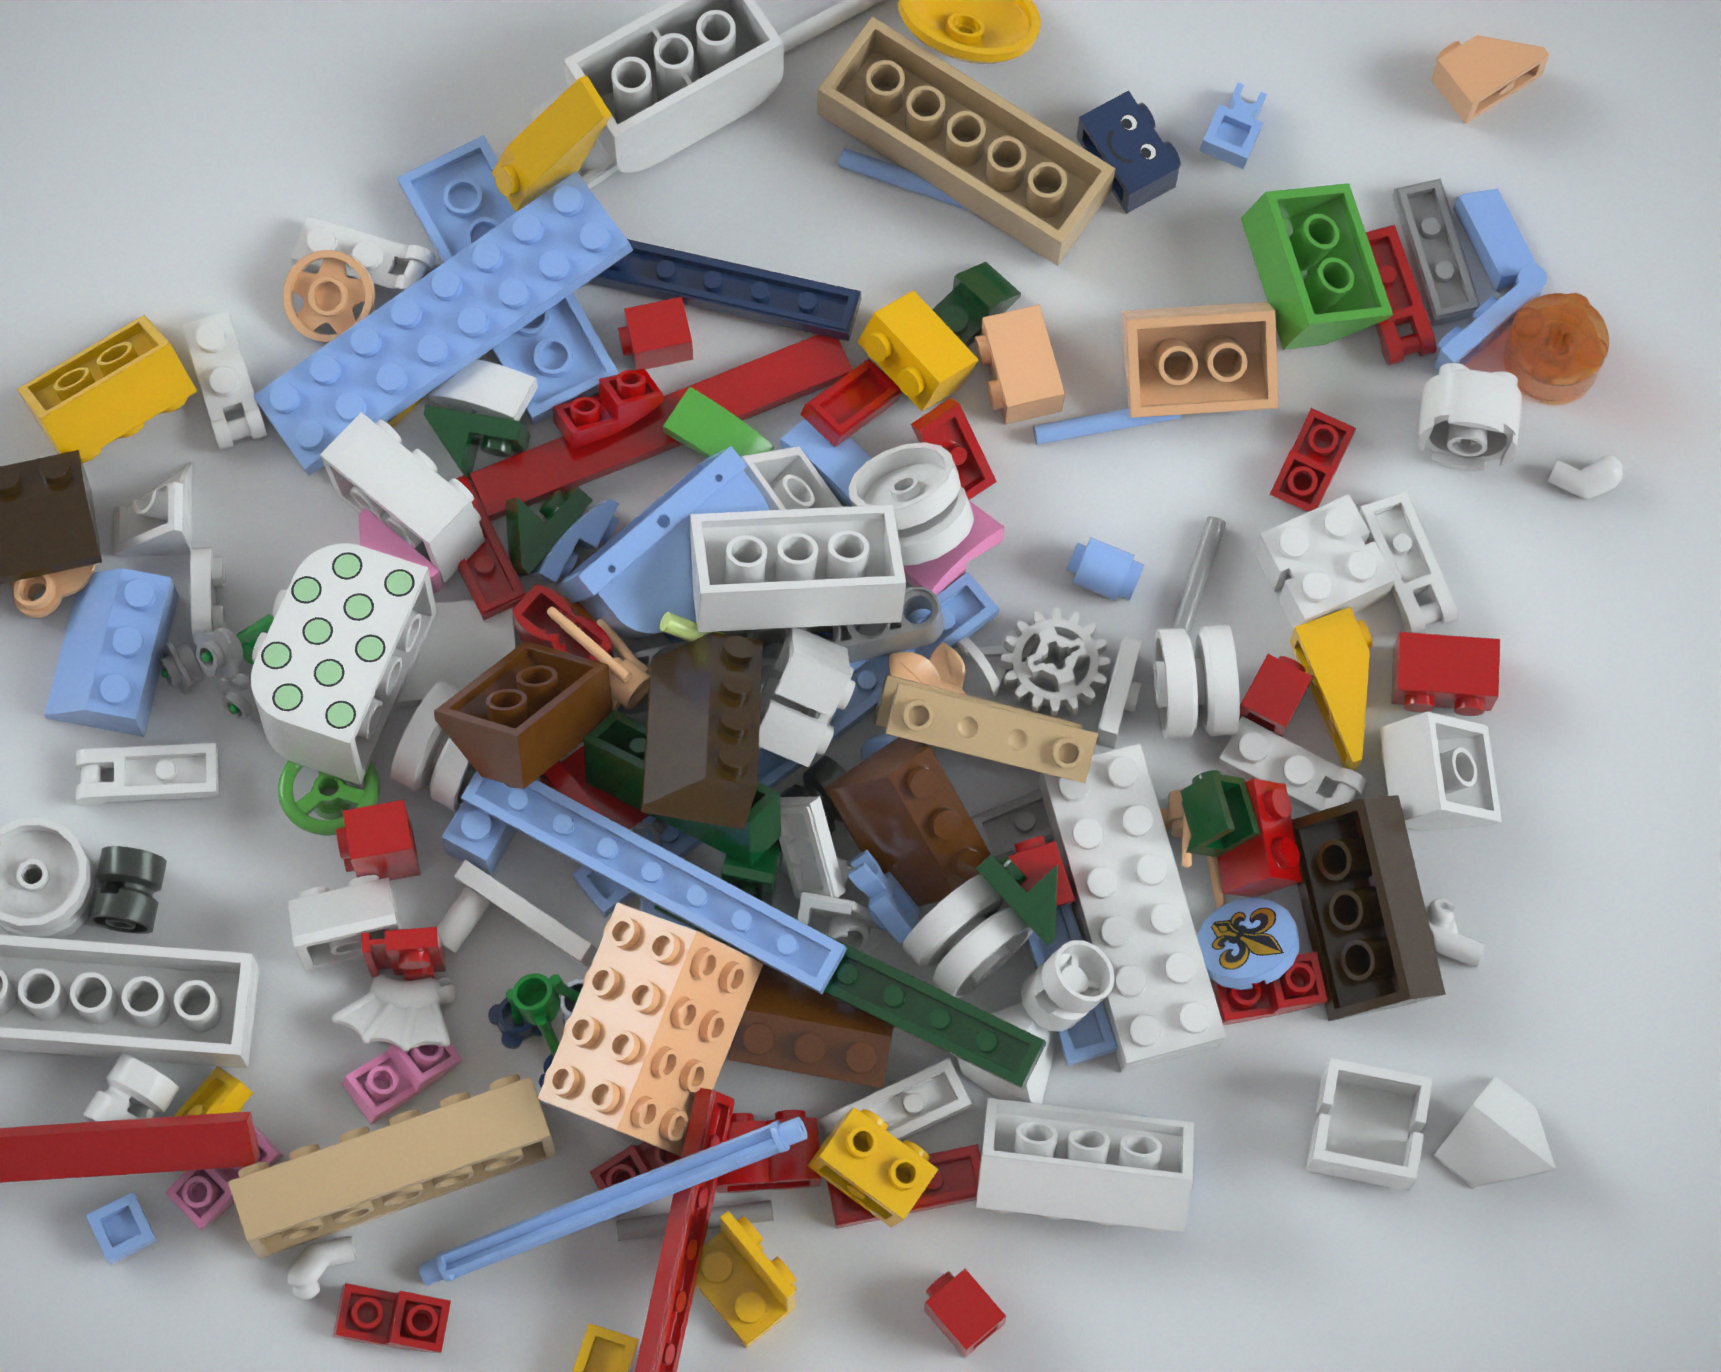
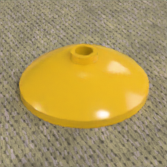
M898 0V8L902 20L919 41L937 53L968 63L995 64L1019 57L1033 47L1041 27L1040 14L1032 0Z

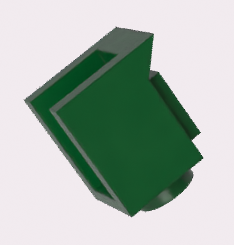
M1218 770L1206 771L1196 775L1192 779V784L1180 791L1183 800L1181 802L1191 834L1186 853L1220 857L1261 834L1244 778L1223 775Z

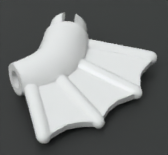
M379 975L372 982L369 993L332 1016V1022L351 1027L362 1037V1042L366 1044L374 1041L388 1042L401 1048L403 1051H409L421 1045L448 1047L450 1045V1037L441 1011V1005L450 1004L455 1000L454 985L451 984V979L447 976L439 977L436 980L428 977L411 981H398L385 975Z

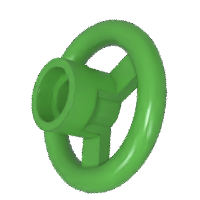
M288 761L279 777L278 798L283 812L297 827L316 835H336L337 828L345 827L344 818L342 817L343 810H349L351 805L357 806L356 808L376 805L379 797V776L372 761L363 778L364 790L347 785L341 778L318 771L319 776L315 779L311 791L297 802L293 795V784L298 772L304 766ZM327 788L337 789V792L331 796L322 794ZM314 811L321 818L328 820L315 819L308 814Z

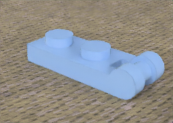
M1535 264L1525 265L1519 271L1516 282L1509 292L1499 300L1494 296L1488 298L1474 312L1472 317L1475 320L1464 330L1456 326L1449 331L1437 345L1440 352L1434 368L1439 372L1440 367L1447 363L1468 364L1535 307L1547 281L1544 269Z

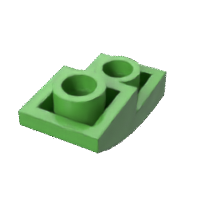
M691 387L688 388L663 426L665 434L706 458L730 446L740 457L774 450V445L734 414Z

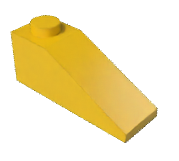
M587 75L578 78L508 144L491 174L495 178L498 190L506 196L515 212H518L575 171L578 172L612 116Z
M1351 607L1295 626L1290 639V645L1297 661L1306 669L1305 673L1313 676L1309 689L1343 768L1357 772L1363 757L1370 658L1369 648H1372V638L1366 623L1362 619L1357 621Z

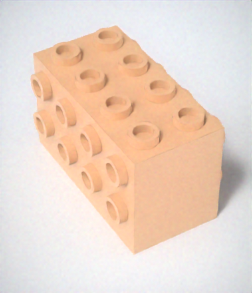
M617 903L610 920L604 928L602 941L593 963L584 977L582 990L573 1012L565 1024L563 1037L552 1064L545 1073L544 1083L537 1099L682 1156L695 1092L699 1091L700 1088L713 1090L763 963L696 930Z

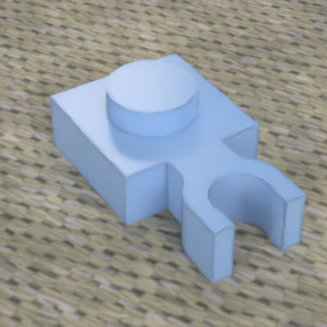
M1238 82L1231 97L1229 108L1218 105L1199 151L1244 169L1263 125V122L1255 118L1258 116L1267 94L1260 92L1256 102L1246 103L1240 97L1244 85Z
M865 850L851 859L850 864L854 869L849 871L847 876L858 889L862 890L869 897V912L875 924L883 931L888 930L900 944L918 924L920 908L890 872L884 875L874 857L868 850Z

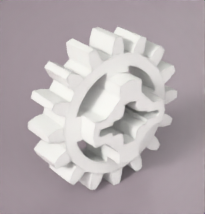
M1054 607L1051 619L1045 620L1040 611L1037 610L1033 612V625L1029 626L1021 620L1016 623L1015 631L1019 638L1014 636L1006 637L1004 648L1010 653L1001 655L1000 667L1011 670L1004 675L1003 683L1005 687L1018 686L1014 696V701L1017 704L1029 698L1032 700L1031 711L1038 712L1043 705L1049 707L1050 716L1057 717L1059 707L1066 706L1072 716L1076 715L1080 699L1090 706L1094 703L1096 695L1092 688L1104 690L1107 678L1100 672L1109 671L1110 658L1099 656L1106 651L1107 641L1106 639H1092L1096 631V625L1093 622L1082 628L1078 625L1080 613L1075 611L1069 620H1064L1061 618L1060 609ZM1057 634L1067 636V637H1069V638H1071V639H1073V640L1071 641V640L1066 639V638H1064V637H1062V636H1059V635H1057ZM1032 641H1035L1036 653L1028 656L1026 661L1022 662V655ZM1053 656L1057 663L1064 662L1063 669L1057 670L1053 663L1046 664L1047 657ZM1085 664H1088V673L1076 686L1074 673L1083 669ZM1037 685H1041L1047 689L1052 690L1053 692L1043 690L1037 687Z

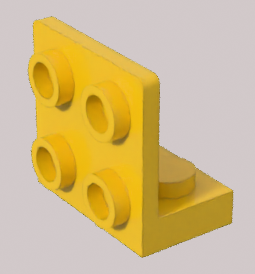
M727 1211L720 1217L721 1232L703 1247L695 1286L744 1346L748 1348L795 1309V1291L797 1288L794 1283L797 1280L778 1256L772 1261L762 1252L764 1249L760 1244L763 1238L745 1216L736 1220Z

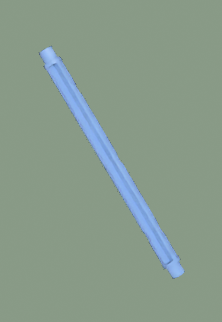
M800 1117L783 1123L780 1121L772 1122L767 1126L446 1251L438 1252L436 1258L419 1265L421 1278L427 1286L441 1280L450 1282L457 1277L772 1155L788 1151L790 1145L807 1139L805 1125Z

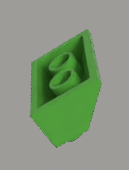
M1349 183L1268 191L1241 217L1267 302L1275 310L1276 329L1283 350L1326 345L1385 321L1393 315Z

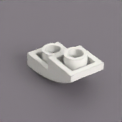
M476 359L429 393V400L457 411L475 414L478 411L492 417L519 421L538 385L537 379L533 376L502 365Z

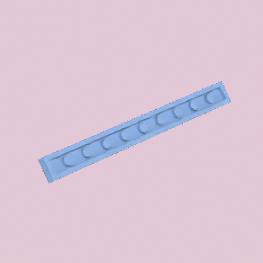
M967 572L936 595L944 617L942 635L929 645L901 652H913L929 660L936 647L943 642L955 649L958 641L965 637H971L997 617L1000 608L970 573ZM918 609L907 620L914 624H921L931 617L932 612L927 609ZM890 654L850 663V667L854 668L851 680L855 681V688L844 710L836 708L830 726L834 727V733L830 744L875 710L879 702L885 675H890L888 662ZM759 747L758 782L772 789L803 766ZM651 815L630 830L681 858L703 843ZM584 866L573 873L574 881L604 917H607L614 911L617 903L623 904L635 895L633 892Z

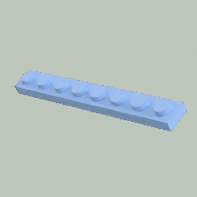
M476 771L461 797L469 805L821 995L847 950L845 945L537 780L533 781L525 789L512 788L504 783L481 777Z

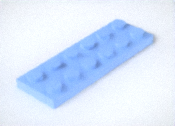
M484 135L397 177L402 192L442 263L516 213L506 196L498 190L495 178L491 174L498 159ZM571 293L491 349L499 365L520 371L537 379L538 388L525 409L533 425L552 416L553 406L572 402L581 397H590L598 393L600 378L619 374L574 293Z

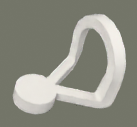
M1015 629L1008 631L1003 636L1001 645L977 647L967 637L956 643L964 656L973 657L989 682L988 689L994 697L998 693L1007 669L1001 668L999 664L995 673L985 657L1001 656L1010 653L1004 648V643L1007 636L1019 638ZM1033 641L1025 649L1022 655V662L1026 661L1028 656H1031Z

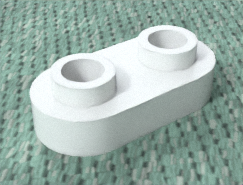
M213 547L192 548L190 556L193 636L195 631L201 628L205 629L208 633L219 628H226L225 606L217 605V587H225L226 572L224 557H215Z

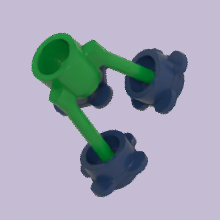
M539 973L525 975L516 982L513 989H509L506 992V998L500 1004L493 1005L488 1012L489 1021L491 1024L498 1026L502 1034L501 1042L506 1048L517 1049L521 1046L522 1041L532 1036L544 1037L551 1054L545 1060L543 1065L544 1074L539 1078L541 1088L544 1083L545 1073L551 1066L560 1044L551 1026V1022L556 1018L561 1007L564 1013L562 1018L563 1024H566L576 1005L584 979H575L564 984L558 974L552 975L549 979Z

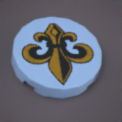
M1258 897L1234 900L1219 907L1203 922L1197 935L1209 978L1221 986L1238 990L1253 988L1252 983H1259L1263 980L1268 984L1279 979L1293 965L1299 952L1298 929L1289 911L1273 900Z

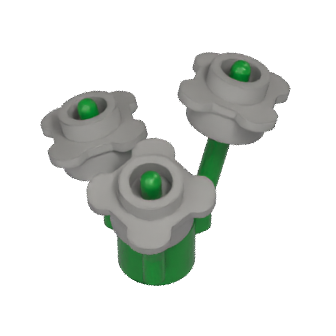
M267 614L237 634L228 628H219L211 633L201 628L195 631L193 635L194 643L197 646L195 654L185 642L176 647L170 641L165 643L166 649L162 651L164 658L159 660L162 670L161 676L166 679L171 687L178 685L184 695L190 692L189 686L192 683L202 679L199 664L209 677H214L218 673H224L227 677L235 676L232 681L227 678H221L218 681V686L225 694L222 700L224 707L239 719L245 720L250 716L256 722L262 723L252 692L251 677L237 673L239 670L238 664L241 663L243 658L249 664H254L252 654L255 643L262 632L268 633L274 620L273 616Z

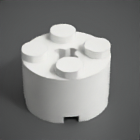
M1459 363L1442 365L1439 369V375L1428 380L1423 388L1417 440L1418 448L1421 452H1423L1425 447L1432 451V461L1442 466L1459 470H1486L1487 461L1500 458V466L1512 461L1517 454L1522 407V394L1517 387L1518 378L1512 373L1504 371L1488 373L1469 370L1465 365Z

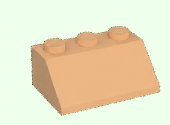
M1268 302L1121 311L1123 361L1131 418L1279 408L1275 310Z

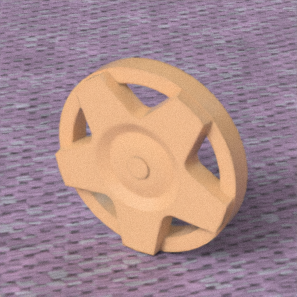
M321 250L306 255L292 267L283 288V304L288 319L301 334L319 342H331L371 314L375 305V287L369 272L356 258L340 251ZM323 259L318 273L313 274L303 271L308 265ZM346 263L358 273L361 279L349 278L347 276ZM293 292L304 300V305L299 314L295 310ZM364 302L363 310L356 320L354 307ZM324 323H328L337 334L325 335L314 330Z

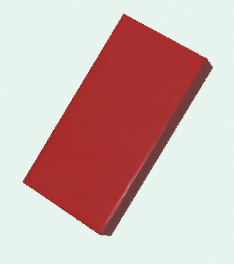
M868 358L807 402L800 415L836 447L898 402L903 392L888 375Z

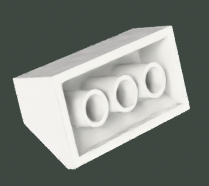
M893 505L690 514L692 587L698 633L901 622L906 578Z
M988 1098L976 1208L991 1209L1002 1214L1017 1212L1042 1215L1052 1220L1067 1218L1092 1221L1103 1226L1125 1225L1147 1228L1154 1232L1175 1231L1185 1233L1193 1184L1194 1122Z

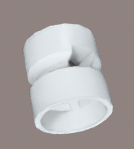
M1080 940L1067 942L1023 982L1021 990L1023 1006L1035 1023L1049 1031L1062 1032L1072 1028L1088 1011L1096 1007L1112 991L1115 980L1113 967L1107 956L1097 946Z
M121 1053L106 1077L110 1085L107 1091H97L82 1116L88 1122L152 1118L155 1113H164L178 1092L179 1087L172 1080L144 1062ZM129 1101L132 1102V1106L129 1109H127L129 1107Z

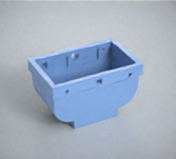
M730 446L705 458L561 580L557 586L572 604L579 602L595 622L598 619H602L623 639H640L662 632L660 630V622L666 612L697 623L692 587L690 514L768 511L770 509L764 496L743 471L747 466L746 463ZM663 632L671 643L685 641Z

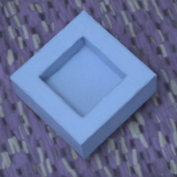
M134 1192L86 1215L101 1250L110 1265L158 1242Z

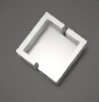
M1350 494L1260 533L1254 554L1273 590L1276 591L1282 588L1279 602L1293 628L1351 607L1355 614L1386 600L1392 589L1395 579L1375 541L1366 544L1370 532ZM1289 572L1291 578L1286 580L1287 574Z
M796 627L790 628L773 665L774 669L783 672L781 679L769 675L761 691L759 747L809 767L815 753L823 756L830 744L834 733V727L830 726V722L836 708L844 710L851 699L855 688V681L851 680L854 668L850 667L847 648Z
M1330 1058L1322 1073L1315 1115L1319 1117L1313 1126L1306 1171L1409 1191L1417 1180L1424 1133H1420V1131L1426 1124L1433 1078Z

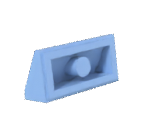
M1498 189L1466 193L1457 198L1454 211L1495 291L1513 285L1516 282L1519 271L1525 265H1537Z

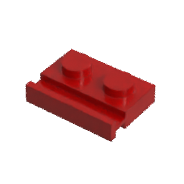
M437 927L385 931V939L373 940L369 932L361 933L362 954L372 978L379 976V970L393 969L395 976L403 975L404 980L407 981L428 977L434 978V972L446 971L445 950Z

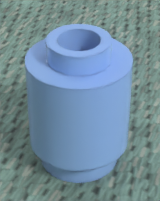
M1090 537L1087 546L1077 543L1067 571L1075 573L1072 581L1075 585L1114 601L1117 600V597L1130 601L1144 564L1133 560L1134 554Z

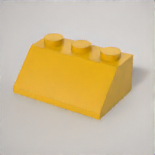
M145 315L17 389L55 451L61 454L79 450L83 463L94 459L100 454L102 447L117 438H128L138 433L144 427V422L161 412L170 413L179 409L186 403L187 397L197 392L170 342Z

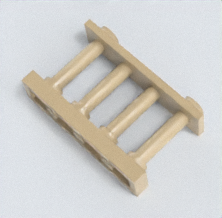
M887 674L885 675L873 721L875 725L886 727L885 733L1081 783H1086L1098 733L1082 729V724Z

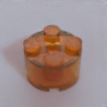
M1553 293L1537 297L1528 302L1515 316L1504 349L1503 363L1505 371L1512 373L1518 378L1517 387L1522 394L1537 399L1540 403L1564 405L1574 402L1583 397L1598 378L1609 349L1607 326L1600 313L1582 294Z

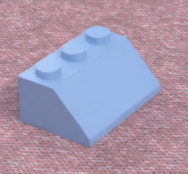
M125 568L93 573L89 583L76 593L44 715L47 719L144 737L161 671L159 660L164 658L162 651L166 649L164 644L168 642L179 599V594L171 577Z

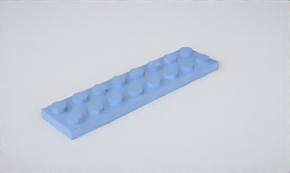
M575 171L254 394V398L303 469L310 476L325 466L320 454L361 412L374 423H377L380 419L388 422L474 360L480 358L632 252L633 249L629 241Z

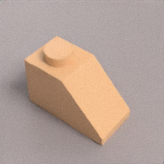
M1476 35L1463 44L1460 41H1455L1438 54L1436 58L1437 64L1431 81L1466 124L1540 77L1550 54L1544 47Z

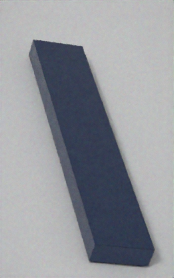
M630 239L627 240L633 251L587 282L662 300L682 297L685 305L844 341L850 340L862 300L861 291Z

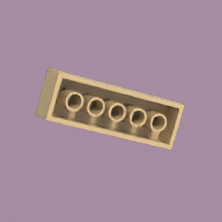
M873 16L818 88V115L902 168L931 183L962 206L1057 266L1112 191L1115 174L1114 167Z
M519 1075L507 1076L489 1085L491 1091L470 1097L469 1092L458 1093L440 1101L441 1108L424 1114H420V1111L417 1109L409 1110L392 1117L389 1120L390 1126L370 1132L369 1127L353 1129L342 1134L339 1137L340 1143L323 1149H320L318 1144L304 1146L292 1151L289 1154L290 1160L271 1167L268 1162H260L241 1169L238 1172L239 1178L228 1181L248 1244L257 1257L262 1259L557 1156L539 1099H537L538 1096L532 1078L528 1077L520 1080Z

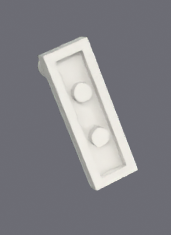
M467 860L462 863L454 875L465 887L437 927L442 944L453 952H458L491 903L585 967H587L596 954L597 949L591 943Z

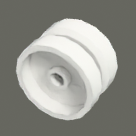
M926 442L912 443L886 450L867 461L854 474L848 487L853 506L893 505L903 566L918 565L939 558L954 549L969 534L974 522L972 508L965 489L961 487L959 474L952 455L940 445Z
M1230 625L1202 626L1196 638L1195 658L1190 635L1184 628L1157 629L1155 634L1153 678L1155 699L1163 737L1165 739L1191 738L1197 727L1198 706L1203 727L1210 736L1236 735L1239 728L1240 695L1237 657Z
M445 681L436 683L426 694L407 725L392 762L390 777L394 782L414 792L430 784L432 800L456 813L463 802L461 797L473 778L476 769L435 721L434 710L461 690Z
M43 817L18 818L0 826V927L9 935L62 939L73 934L88 919L93 890L97 889V874L78 838L64 825ZM42 877L37 883H31L34 879Z
M979 874L955 889L924 916L908 934L902 948L918 967L933 966L939 963L935 969L932 983L938 989L960 999L997 972L1026 943L1033 930L1013 908H1006L997 912L1003 897Z

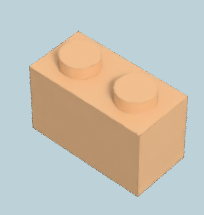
M1040 304L983 317L981 335L974 338L976 352L980 365H989L993 379L987 381L990 403L993 410L1001 409L1005 425L1062 412L1065 392Z

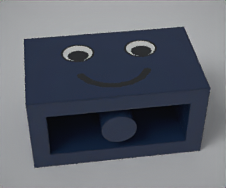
M1129 90L1080 116L1076 138L1085 150L1115 168L1112 193L1126 214L1175 188L1181 166L1179 155L1174 146L1169 141L1163 142L1155 131V120L1149 108L1143 102L1138 104Z

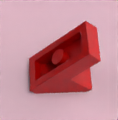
M949 398L910 424L919 443L926 442L940 445L952 455L959 474L961 487L965 489L968 500L997 482L960 403Z

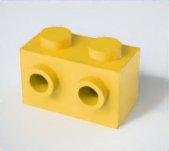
M914 290L874 312L857 341L867 352L868 356L883 369L900 390L922 412L961 389L979 360Z
M853 1107L840 1118L808 1164V1167L892 1228L906 1218L938 1171V1168L928 1162L930 1156L920 1146L908 1140H904L902 1143L886 1131L888 1125L878 1115L866 1109H862L860 1112Z

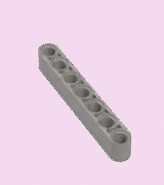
M910 587L905 589L901 622L883 623L881 629L873 635H863L858 632L863 624L798 628L814 635L820 632L832 633L833 638L831 642L847 648L849 663H854L926 646L935 642L944 630V617L937 596L930 589ZM918 609H927L932 612L931 617L921 624H914L907 620L909 615ZM790 628L723 631L722 633L762 640L764 649L772 643L783 645ZM689 641L676 642L634 652L633 654L639 661L650 668L652 659L685 645ZM762 657L761 684L766 682L769 675L781 679L783 672L773 668L777 657L770 659ZM649 691L632 709L628 710L620 704L616 711L622 714H636L647 711Z

